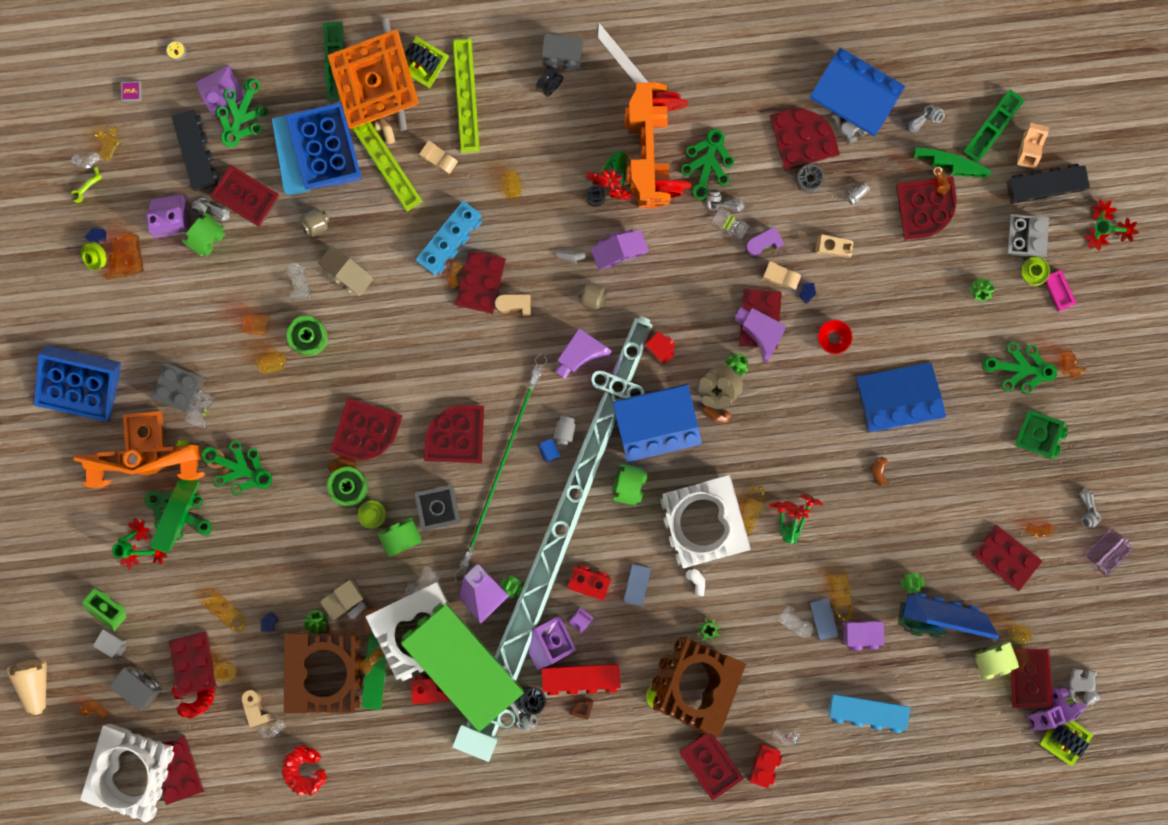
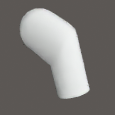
M696 569L688 570L686 578L695 584V595L704 596L705 578Z

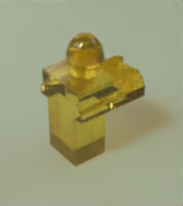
M115 126L108 130L109 133L99 131L98 134H94L95 138L104 142L98 156L106 160H111L120 142V139L115 137L118 134V129Z

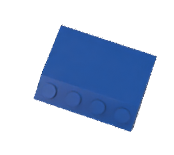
M840 47L809 98L875 137L904 90L905 85Z
M341 102L286 115L305 190L343 185L361 180V172Z
M47 345L38 355L34 406L109 422L119 383L121 362Z
M931 362L856 377L867 433L946 417L943 399Z
M688 384L613 401L627 462L702 444Z
M915 593V596H907L903 618L989 638H999L987 614L979 611L980 607L968 605L967 608H963L962 603L950 601V604L944 603L945 599L937 597L929 600L926 599L927 595Z

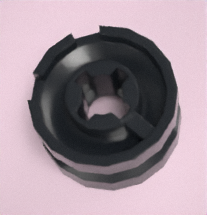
M553 67L543 74L535 86L538 90H542L546 97H549L564 80V77L561 74H557V70Z
M523 687L524 694L515 701L516 708L520 712L529 715L541 713L546 705V697L543 691L538 688Z

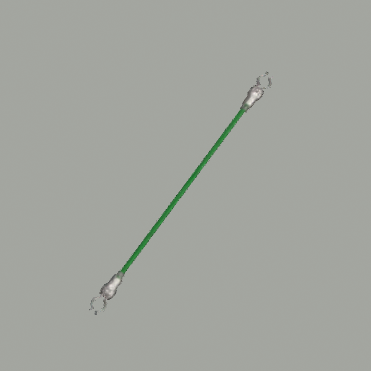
M534 366L532 368L526 397L524 399L523 405L521 407L520 413L518 415L517 421L515 423L514 429L512 431L511 437L509 439L508 445L506 447L505 453L503 455L502 461L500 463L499 469L497 471L496 477L494 479L493 485L491 487L490 493L488 495L487 501L485 503L484 509L482 511L470 546H468V549L465 551L463 558L460 560L459 571H461V569H464V571L468 570L470 567V560L473 555L474 549L473 546L475 544L476 538L478 536L479 530L481 528L482 522L484 520L485 514L487 512L488 506L490 504L491 498L493 496L494 490L496 488L497 482L499 480L500 474L502 472L503 466L508 456L510 447L512 445L513 439L515 437L516 431L518 429L531 391L534 389L538 379L542 375L541 367L538 368L537 366Z

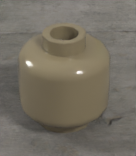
M313 209L302 215L299 223L305 235L309 234L311 237H315L328 229L327 223L329 218L325 212Z
M588 282L585 287L581 286L578 298H581L583 306L597 310L605 305L608 292H605L604 286Z

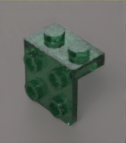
M901 602L898 625L903 627L904 631L911 632L910 634L915 636H922V633H927L930 637L935 638L947 635V631L937 625L903 618L906 602Z

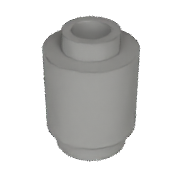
M560 416L553 438L557 440V444L567 446L568 443H572L576 424H574L575 419Z

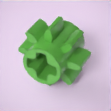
M979 278L972 281L973 287H970V295H974V300L986 301L992 298L991 292H994V285L990 283V279Z
M733 353L725 360L726 366L733 368V371L740 376L749 370V367H747L748 359L743 354L736 355Z
M919 573L904 574L905 579L900 580L901 589H906V594L921 592L920 587H925L924 577L919 578Z
M509 575L508 579L503 578L500 586L503 587V590L509 597L514 599L516 594L520 596L523 589L521 586L523 581Z
M312 611L309 615H305L304 629L309 628V633L316 634L327 630L328 617H323V612Z
M705 618V624H698L701 627V631L697 632V634L704 635L703 641L706 638H710V641L713 642L715 635L720 637L716 632L721 626L715 627L714 619L711 623H708V620ZM707 625H709L711 628H714V630L711 631L712 635L704 633V630H706Z

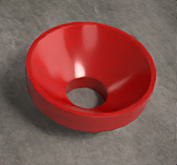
M834 319L825 322L820 327L817 338L820 347L825 352L836 355L845 352L850 347L853 335L850 327L845 322ZM830 333L838 334V343L832 344L829 342L828 336Z

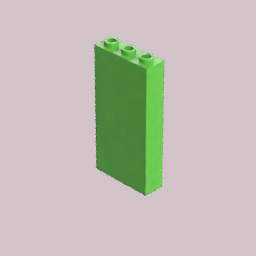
M447 602L443 605L439 603L432 609V615L428 618L424 616L417 622V628L413 631L409 629L402 635L403 640L401 644L480 732L523 695L524 690Z

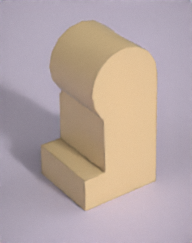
M429 140L419 154L421 159L449 175L458 163L455 158L445 153V151Z
M821 234L817 237L815 254L850 258L852 256L853 241Z
M769 261L762 280L787 289L796 290L801 275Z
M500 295L495 301L496 308L501 313H508L510 310L523 311V316H531V295Z
M248 690L242 695V703L250 727L271 721L270 714L264 715L260 704L261 695L257 690Z

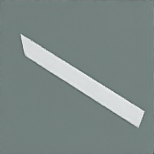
M599 23L598 39L635 83L648 82Z

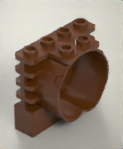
M357 633L284 634V713H355L357 708H360V696H357V691L362 687V676H359V669L362 668L363 659L362 656H359V652H357L361 645L360 637H357ZM318 650H329L339 655L344 661L347 670V677L343 687L336 694L328 697L313 695L304 686V681L308 676L304 661L308 655Z
M680 637L674 644L673 655L664 654L659 661V669L652 680L651 691L657 694L653 700V710L689 725L691 728L704 734L720 737L746 664L701 645L699 642L693 641L688 637ZM701 662L708 673L709 684L705 691L702 692L700 707L694 709L688 706L682 699L679 682L683 671L689 665Z

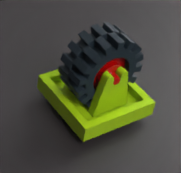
M417 36L405 51L412 79L430 89L447 62L449 55Z
M1075 721L1065 722L1054 729H1048L1038 744L1072 767L1078 757H1082L1089 747V741L1093 734Z

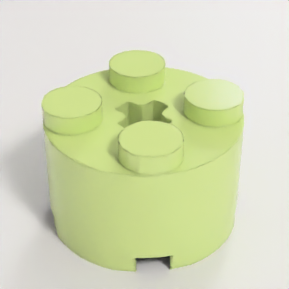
M1010 641L1001 642L989 646L984 651L981 649L973 653L983 680L993 678L998 673L1000 676L1008 674L1011 670L1019 667Z

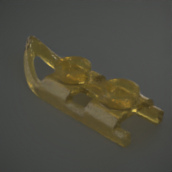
M756 486L748 492L740 511L745 530L749 531L747 534L749 536L753 532L764 504L765 492L762 486ZM758 489L761 490L760 502L750 499L751 494ZM745 509L748 510L746 517L743 516ZM753 512L756 513L754 519L751 520Z
M847 570L843 571L844 575L832 576V572L828 573L835 613L841 620L849 621L852 616L853 605ZM844 586H846L847 594H844ZM834 588H838L839 595H835ZM849 605L848 616L844 618L839 613L838 607Z
M214 589L212 591L214 595L208 602L203 601L202 604L230 629L238 632L243 631L246 627L244 616ZM223 602L228 606L227 609L221 606ZM237 615L242 620L241 628L230 624Z

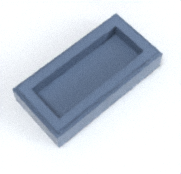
M632 564L623 602L639 606L643 605L651 568Z
M829 598L810 602L819 640L839 636Z

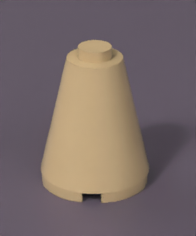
M38 659L17 663V668L12 669L11 666L8 667L7 674L25 711L31 713V715L41 714L42 710L46 708V660L43 659L42 663H39Z

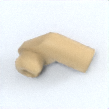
M385 119L374 121L375 129L377 131L383 130L386 144L396 142L392 127Z

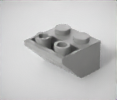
M1010 215L1008 253L1023 258H1044L1047 256L1049 218Z

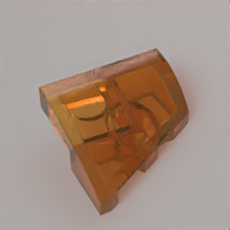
M127 233L113 239L112 253L109 256L111 266L109 274H105L106 280L144 272L138 235Z

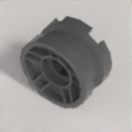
M815 164L803 166L796 177L797 186L805 193L816 192L824 182V173ZM808 175L814 178L812 182L807 180Z

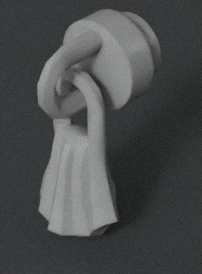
M934 105L926 106L924 114L907 123L909 132H918L928 118L933 122H941L945 117L944 111Z
M708 190L706 200L707 208L710 211H716L719 206L740 213L744 208V203L741 199L723 202L721 201L719 190Z
M206 197L199 198L191 205L190 210L195 216L203 215L208 210L221 221H226L230 218L228 209L210 204V200Z
M1085 488L1079 495L1088 513L1083 515L1081 523L1085 528H1093L1101 521V516L1095 508L1093 491Z
M515 701L509 706L518 719L516 726L519 730H531L537 726L538 722L535 715H523L516 708Z

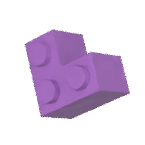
M633 229L627 230L622 234L621 232L613 233L610 235V239H602L597 242V246L591 248L598 270L613 267L622 261L634 259L649 252L642 231L634 232Z
M842 621L843 645L848 646V649L862 650V646H867V649H879V645H884V622Z

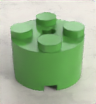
M204 213L205 218L202 220L199 217L186 233L188 236L187 241L184 238L182 240V243L200 257L203 255L208 257L214 250L212 245L216 240L220 242L226 235L223 231L225 227L208 213Z
M301 316L296 318L289 326L287 341L297 353L303 356H314L326 348L328 332L325 326L316 318ZM306 332L312 335L309 337V340L303 338L306 336Z
M620 463L618 467L622 469L620 472H616L612 493L616 494L611 500L635 506L636 503H641L643 491L640 490L642 483L645 484L647 472H644L643 468Z
M340 468L334 471L328 479L327 488L329 495L334 502L340 505H357L364 500L368 493V480L361 471L355 468ZM351 482L352 489L346 492L344 484Z
M412 517L402 521V526L399 522L389 527L390 531L385 529L377 533L388 558L422 543L421 536Z

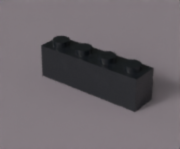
M194 110L171 116L192 189L197 192L217 186L216 180L219 179L216 168L213 169L211 164L214 159L211 151L207 150L206 147L208 138L205 132L202 133L201 126L203 121L201 115H197Z
M1079 164L1068 165L1067 169L1062 170L1060 167L1051 168L1049 172L1042 173L1041 170L1033 171L1028 176L1016 174L1011 176L1012 179L1006 182L1011 204L1082 192L1090 188L1086 165L1079 166Z

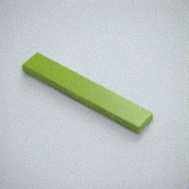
M456 39L452 41L460 152H479L472 39Z
M371 122L353 128L358 139L405 210L408 212L423 202Z

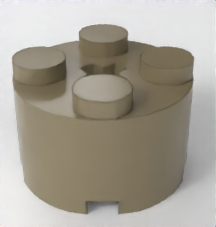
M726 365L716 366L699 383V394L702 403L714 409L728 407L739 397L743 389L741 376L736 374L733 368Z

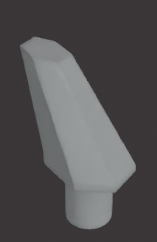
M574 250L555 251L557 258L577 264V260L586 259L584 251L575 253Z

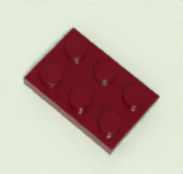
M230 164L210 197L260 227L280 195Z
M468 250L456 306L493 314L506 258Z
M743 289L742 308L749 312L753 308L780 322L782 292ZM740 324L739 346L758 348L753 339L742 330L743 325Z
M998 525L994 526L972 554L1017 591L1021 590L1043 562Z
M205 631L168 640L177 696L180 698L216 689L217 683L208 633Z
M1050 648L1013 649L1019 667L1011 670L1012 708H1052Z
M703 734L679 751L712 801L744 779L716 737Z
M186 736L165 743V745L173 746L172 751L174 752L173 759L167 766V778L161 786L166 805L204 792Z

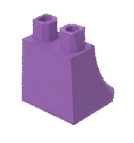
M183 195L169 196L150 201L146 218L148 230L154 238L186 233L191 228L188 203Z
M740 307L734 321L743 325L742 330L756 343L762 362L767 364L787 326L753 308L749 312Z
M579 328L559 357L558 362H560V365L555 372L566 379L571 371L575 373L581 366L593 359L610 356L612 351Z

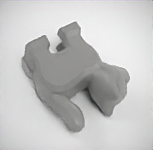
M832 114L831 117L835 120L836 127L849 144L858 139L854 135L855 132H858L861 137L867 134L866 131L847 120L841 122L839 115Z
M1071 668V677L1068 683L1069 696L1075 701V691H1084L1083 699L1086 706L1093 705L1099 701L1100 694L1095 690L1097 671L1087 670L1086 677H1082L1080 675L1083 670Z

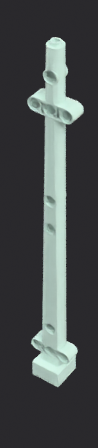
M640 316L639 319H634L612 375L604 371H596L592 375V386L604 392L494 656L515 681L518 678L528 652L532 630L538 626L617 420L613 401L631 397L630 392L632 390H638L641 395L644 394L643 388L631 383L653 326L650 324V320ZM633 347L637 350V355L630 357L626 350ZM596 376H603L605 383L597 385L594 381ZM617 382L621 383L623 390L615 392L612 389V385ZM572 489L580 491L581 495L576 500L572 499L569 495ZM560 524L566 527V533L561 536L555 532L556 526ZM506 708L480 732L469 720L467 724L462 723L453 748L489 762L499 738L495 736L498 727L508 728L512 726L515 722L514 712ZM504 713H509L512 716V721L508 724L501 721V715Z

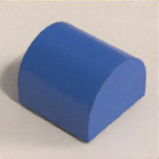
M552 439L538 445L539 451L546 463L560 456Z

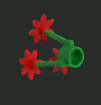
M615 151L613 156L608 158L607 163L599 173L594 172L592 174L587 171L586 178L592 181V185L597 184L603 188L609 184L610 189H614V191H608L611 194V198L618 197L621 201L623 198L630 200L631 196H633L632 193H627V190L624 188L628 166L626 163L628 156L624 152ZM611 165L612 171L608 173L606 170ZM622 170L621 176L615 175L616 171Z
M1099 199V206L1093 205L1091 207L1097 211L1093 218H1099V221L1096 222L1095 230L1093 228L1089 229L1091 235L1084 237L1086 240H1091L1088 248L1096 245L1097 250L1100 251L1101 244L1109 245V242L1104 238H1107L1111 231H1116V235H1122L1121 242H1124L1126 238L1133 242L1132 234H1139V231L1134 229L1137 222L1130 224V219L1126 218L1125 224L1118 222L1119 227L1112 226V223L1106 217L1113 220L1111 213L1116 212L1117 209L1110 207L1111 200L1104 204L1102 199Z
M806 494L800 495L799 497L807 501L805 509L804 505L797 507L796 504L788 501L782 503L778 501L769 504V508H777L780 515L779 533L783 534L782 540L784 542L797 543L806 518H809L810 508L814 504L823 506L819 499H814ZM785 509L790 511L788 513L789 516L794 517L793 524H787L786 527L784 524Z
M134 518V524L128 523V526L133 530L126 536L118 538V543L113 545L112 553L114 558H123L120 565L127 563L128 569L132 568V563L139 565V561L136 558L141 555H153V563L158 561L162 565L163 558H167L165 552L155 549L136 550V545L132 546L126 542V540L134 535L138 542L141 537L145 540L148 539L146 533L150 529L144 527L145 520L139 523L138 519Z

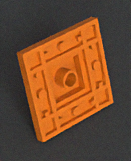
M392 30L328 55L346 121L350 129L419 104L398 30Z

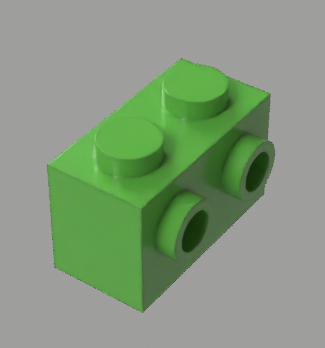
M95 588L82 602L83 609L113 632L127 618L126 609L120 603H114L105 592H99Z

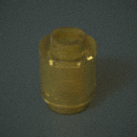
M516 170L505 171V175H502V186L506 199L521 197V175L516 174Z
M279 351L261 356V358L257 359V364L261 374H270L285 369L284 365L287 364L284 353L280 354Z
M1015 624L1009 629L1008 635L1012 642L1026 644L1030 641L1032 632L1026 625ZM1022 631V632H1023V635H1022V637L1020 638V637H1019V633Z
M230 662L220 663L214 669V677L219 682L231 681L236 676V667ZM225 668L228 670V675L224 674Z

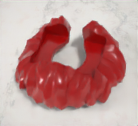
M175 684L174 687L171 689L172 693L174 694L173 698L177 700H183V697L179 698L177 696ZM214 689L197 693V699L193 703H180L176 707L177 714L182 718L191 719L206 712L213 704Z
M302 745L296 747L285 756L286 759L283 760L284 764L282 765L283 770L281 773L285 784L292 789V792L297 793V795L309 794L310 796L318 792L327 780L326 770L318 769L311 777L304 778L299 773V767L305 762L317 763L321 760L320 753L314 748Z

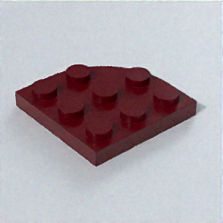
M790 109L770 115L784 170L840 156L834 132L829 123L819 114L806 109Z
M953 176L896 184L904 241L931 237L948 225L957 205Z
M348 398L330 453L353 460H369L383 454L393 444L403 415Z
M458 405L442 411L431 422L426 432L424 461L482 464L484 406Z

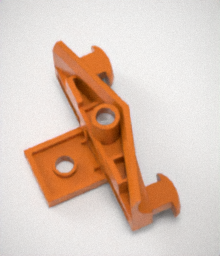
M161 411L123 414L125 451L102 452L92 455L76 454L74 456V461L81 462L83 468L86 469V482H82V484L88 488H102L111 483V480L104 481V470L120 471L132 475L135 473L139 475H152L163 467L180 463L181 474H176V476L182 480H196L205 475V472L198 473V460H201L200 446L165 447L163 412ZM142 427L148 429V435L144 438L140 436V429Z

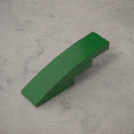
M343 22L323 23L325 41L324 67L327 101L340 100L328 55L345 48Z
M1009 89L963 152L979 163L1025 99Z
M918 147L913 150L912 159L931 160V167L950 168L949 176L988 178L991 175L990 169L956 154Z
M179 479L151 543L152 549L169 554L185 525V517L192 506V499L200 486L199 480Z
M370 629L362 708L381 710L387 659L372 629Z

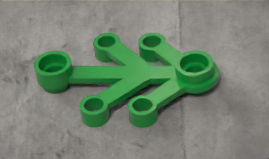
M248 78L244 81L243 88L246 92L239 108H237L235 102V91L232 89L223 91V98L227 101L233 118L231 127L227 119L228 109L220 106L215 110V114L223 128L221 142L226 147H235L238 145L240 138L250 134L257 135L261 132V126L258 123H251L248 128L238 131L241 123L257 117H266L269 114L266 106H258L255 110L246 113L253 94L257 93L260 89V83L255 78ZM252 82L256 85L255 89L251 88ZM228 91L232 94L231 98L227 97ZM261 108L265 111L263 115L260 114ZM220 109L224 110L223 116L219 114ZM254 125L257 126L256 132L252 129ZM231 134L233 135V141H229V135Z
M711 129L706 134L705 140L686 149L687 157L694 158L697 152L709 147L706 155L690 164H684L681 168L682 175L689 176L693 170L704 165L699 184L693 189V197L696 200H704L708 195L706 184L711 167L718 177L717 181L720 186H726L729 182V176L723 172L714 156L717 149L723 158L722 164L724 167L731 168L734 164V158L728 154L723 145L725 137L719 129ZM712 136H717L718 141L713 142L711 139ZM689 149H694V150H695V154H694V155H690V154L688 153V150H689ZM730 159L732 164L727 165L725 160ZM689 167L690 172L685 173L683 168ZM725 177L727 179V182L722 183L720 181V178ZM702 190L704 194L703 196H698L696 192Z
M1016 342L1007 344L1006 351L1012 354L1019 364L999 362L995 357H987L982 362V368L986 372H993L996 369L1018 372L1009 380L1002 382L1001 388L1005 392L1011 391L1015 384L1029 374L1037 376L1029 383L1026 382L1021 385L1020 391L1023 394H1030L1033 388L1042 381L1051 382L1057 377V368L1051 363L1044 362L1038 354V348L1035 345L1027 346L1025 353L1027 356L1032 357L1038 367L1030 366L1019 351V346ZM1010 345L1015 346V351L1009 349ZM1030 347L1034 349V354L1029 353L1028 349ZM989 361L994 362L993 368L988 366ZM1046 369H1049L1051 371L1050 376H1047L1045 374ZM1006 382L1010 383V389L1005 388ZM1025 385H1028L1030 388L1028 392H1025L1023 389Z
M232 441L229 445V450L234 453L237 463L219 456L216 449L208 447L202 452V460L205 463L215 462L234 471L223 476L217 475L213 479L215 487H222L225 483L243 476L252 480L242 484H233L231 487L233 495H240L242 491L255 486L259 489H266L272 484V475L268 471L263 470L258 458L259 452L256 449H250L247 452V458L252 461L255 471L248 469L239 441ZM232 444H237L239 448L237 450L232 449ZM251 451L256 453L255 458L249 456ZM211 453L213 458L207 459L206 454ZM259 477H265L266 482L261 483ZM217 478L222 479L223 483L221 485L216 483ZM234 486H239L240 492H234Z
M151 490L144 497L145 505L153 510L155 517L154 526L156 529L162 517L160 508L165 510L167 505L165 501L170 499L173 491L161 494L157 490ZM195 495L192 499L191 507H201L203 499L201 496ZM153 496L157 497V501L155 503H152L150 501V499ZM196 498L201 499L199 504H194ZM189 514L186 515L185 522L196 527L200 535L208 536L211 534L213 526L210 521H200ZM207 524L208 528L201 530V525ZM182 530L181 536L178 537L176 541H179L183 538L184 534Z

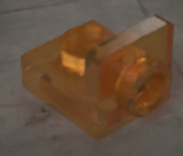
M1072 350L1059 353L1063 375H1070V378L1082 376L1081 373L1087 371L1086 367L1075 369L1077 360Z

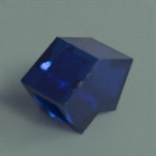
M92 228L84 238L89 242H96L97 244L106 242L107 231L105 229Z
M814 283L801 285L802 292L798 296L806 304L816 295Z
M270 612L261 619V631H275V624L279 620L273 612Z

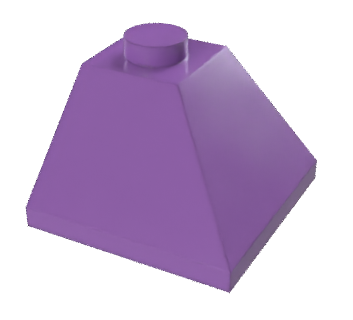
M229 65L195 82L202 99L213 116L216 115L215 110L217 107L229 108L227 101L223 98L224 90L232 89L235 91L236 104L240 103L244 96V92ZM228 91L227 97L231 98L232 94Z
M479 564L464 576L459 594L461 602L480 623L509 597Z
M560 616L532 630L529 654L537 670L577 651Z

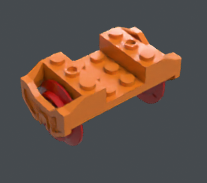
M657 82L636 83V90L629 101V108H625L624 124L625 128H628V134L641 133V159L631 160L630 165L627 166L626 184H630V190L638 201V208H658L669 205L670 198L683 196L684 190L691 188V183L670 180L669 163L654 164L653 128H667V111L680 110L689 105L687 100L681 99L680 94L667 92V85Z

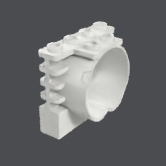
M730 475L662 494L663 498H660L663 510H667L664 523L667 529L670 528L672 534L669 536L671 547H675L678 550L679 554H676L678 565L687 568L751 550ZM697 500L715 502L719 507L718 519L725 527L722 537L710 545L703 546L692 543L685 537L681 529L683 511L689 504Z
M438 582L366 616L396 680L401 679V681H405L413 677L412 672L416 670L419 673L425 671L414 658L405 655L398 648L395 641V629L399 622L411 621L419 612H426L432 615V609L439 603L443 605L447 602Z
M113 724L104 725L80 800L100 808L107 807L109 810L118 811L123 815L127 814L131 818H138L143 822L153 819L157 811L155 807L156 802L162 795V783L168 775L167 766L174 756L173 746L165 745L148 737H142L140 734L131 733V730ZM127 750L139 756L147 769V788L145 793L139 796L124 794L116 787L113 780L114 774L120 769L119 757Z

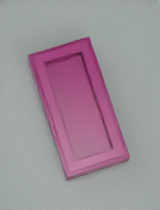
M1059 269L1050 273L1044 283L1057 311L1059 312L1077 304L1062 270Z

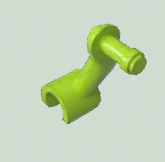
M98 167L93 168L96 174L95 177L87 180L78 191L73 190L71 192V195H79L78 199L73 200V202H82V194L92 184L102 178V175H99Z

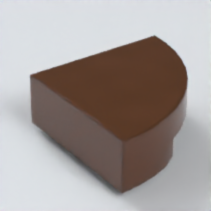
M585 700L577 703L569 715L588 720L594 701Z

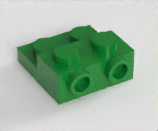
M1028 410L1015 446L1033 452L1038 456L1054 460V457H1059L1062 446H1059L1061 439H1066L1069 429L1066 428L1067 424L1064 421Z

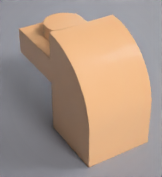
M1030 123L1027 131L1024 132L1020 144L1017 165L1036 169L1042 156V146L1049 133V127Z

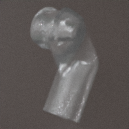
M94 151L89 157L75 154L72 156L71 161L77 168L89 169L101 157Z
M279 719L269 729L262 725L257 730V733L262 739L270 738L277 735L286 724L282 719Z
M776 728L770 735L783 746L796 745L801 737L798 731H792L790 734L784 735Z

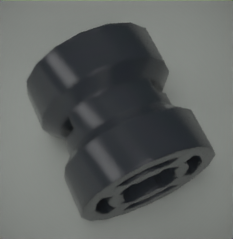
M599 185L591 186L587 191V202L589 205L599 207L604 204L605 190Z

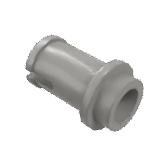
M862 181L851 192L848 191L845 198L851 205L857 204L858 200L870 191V188Z

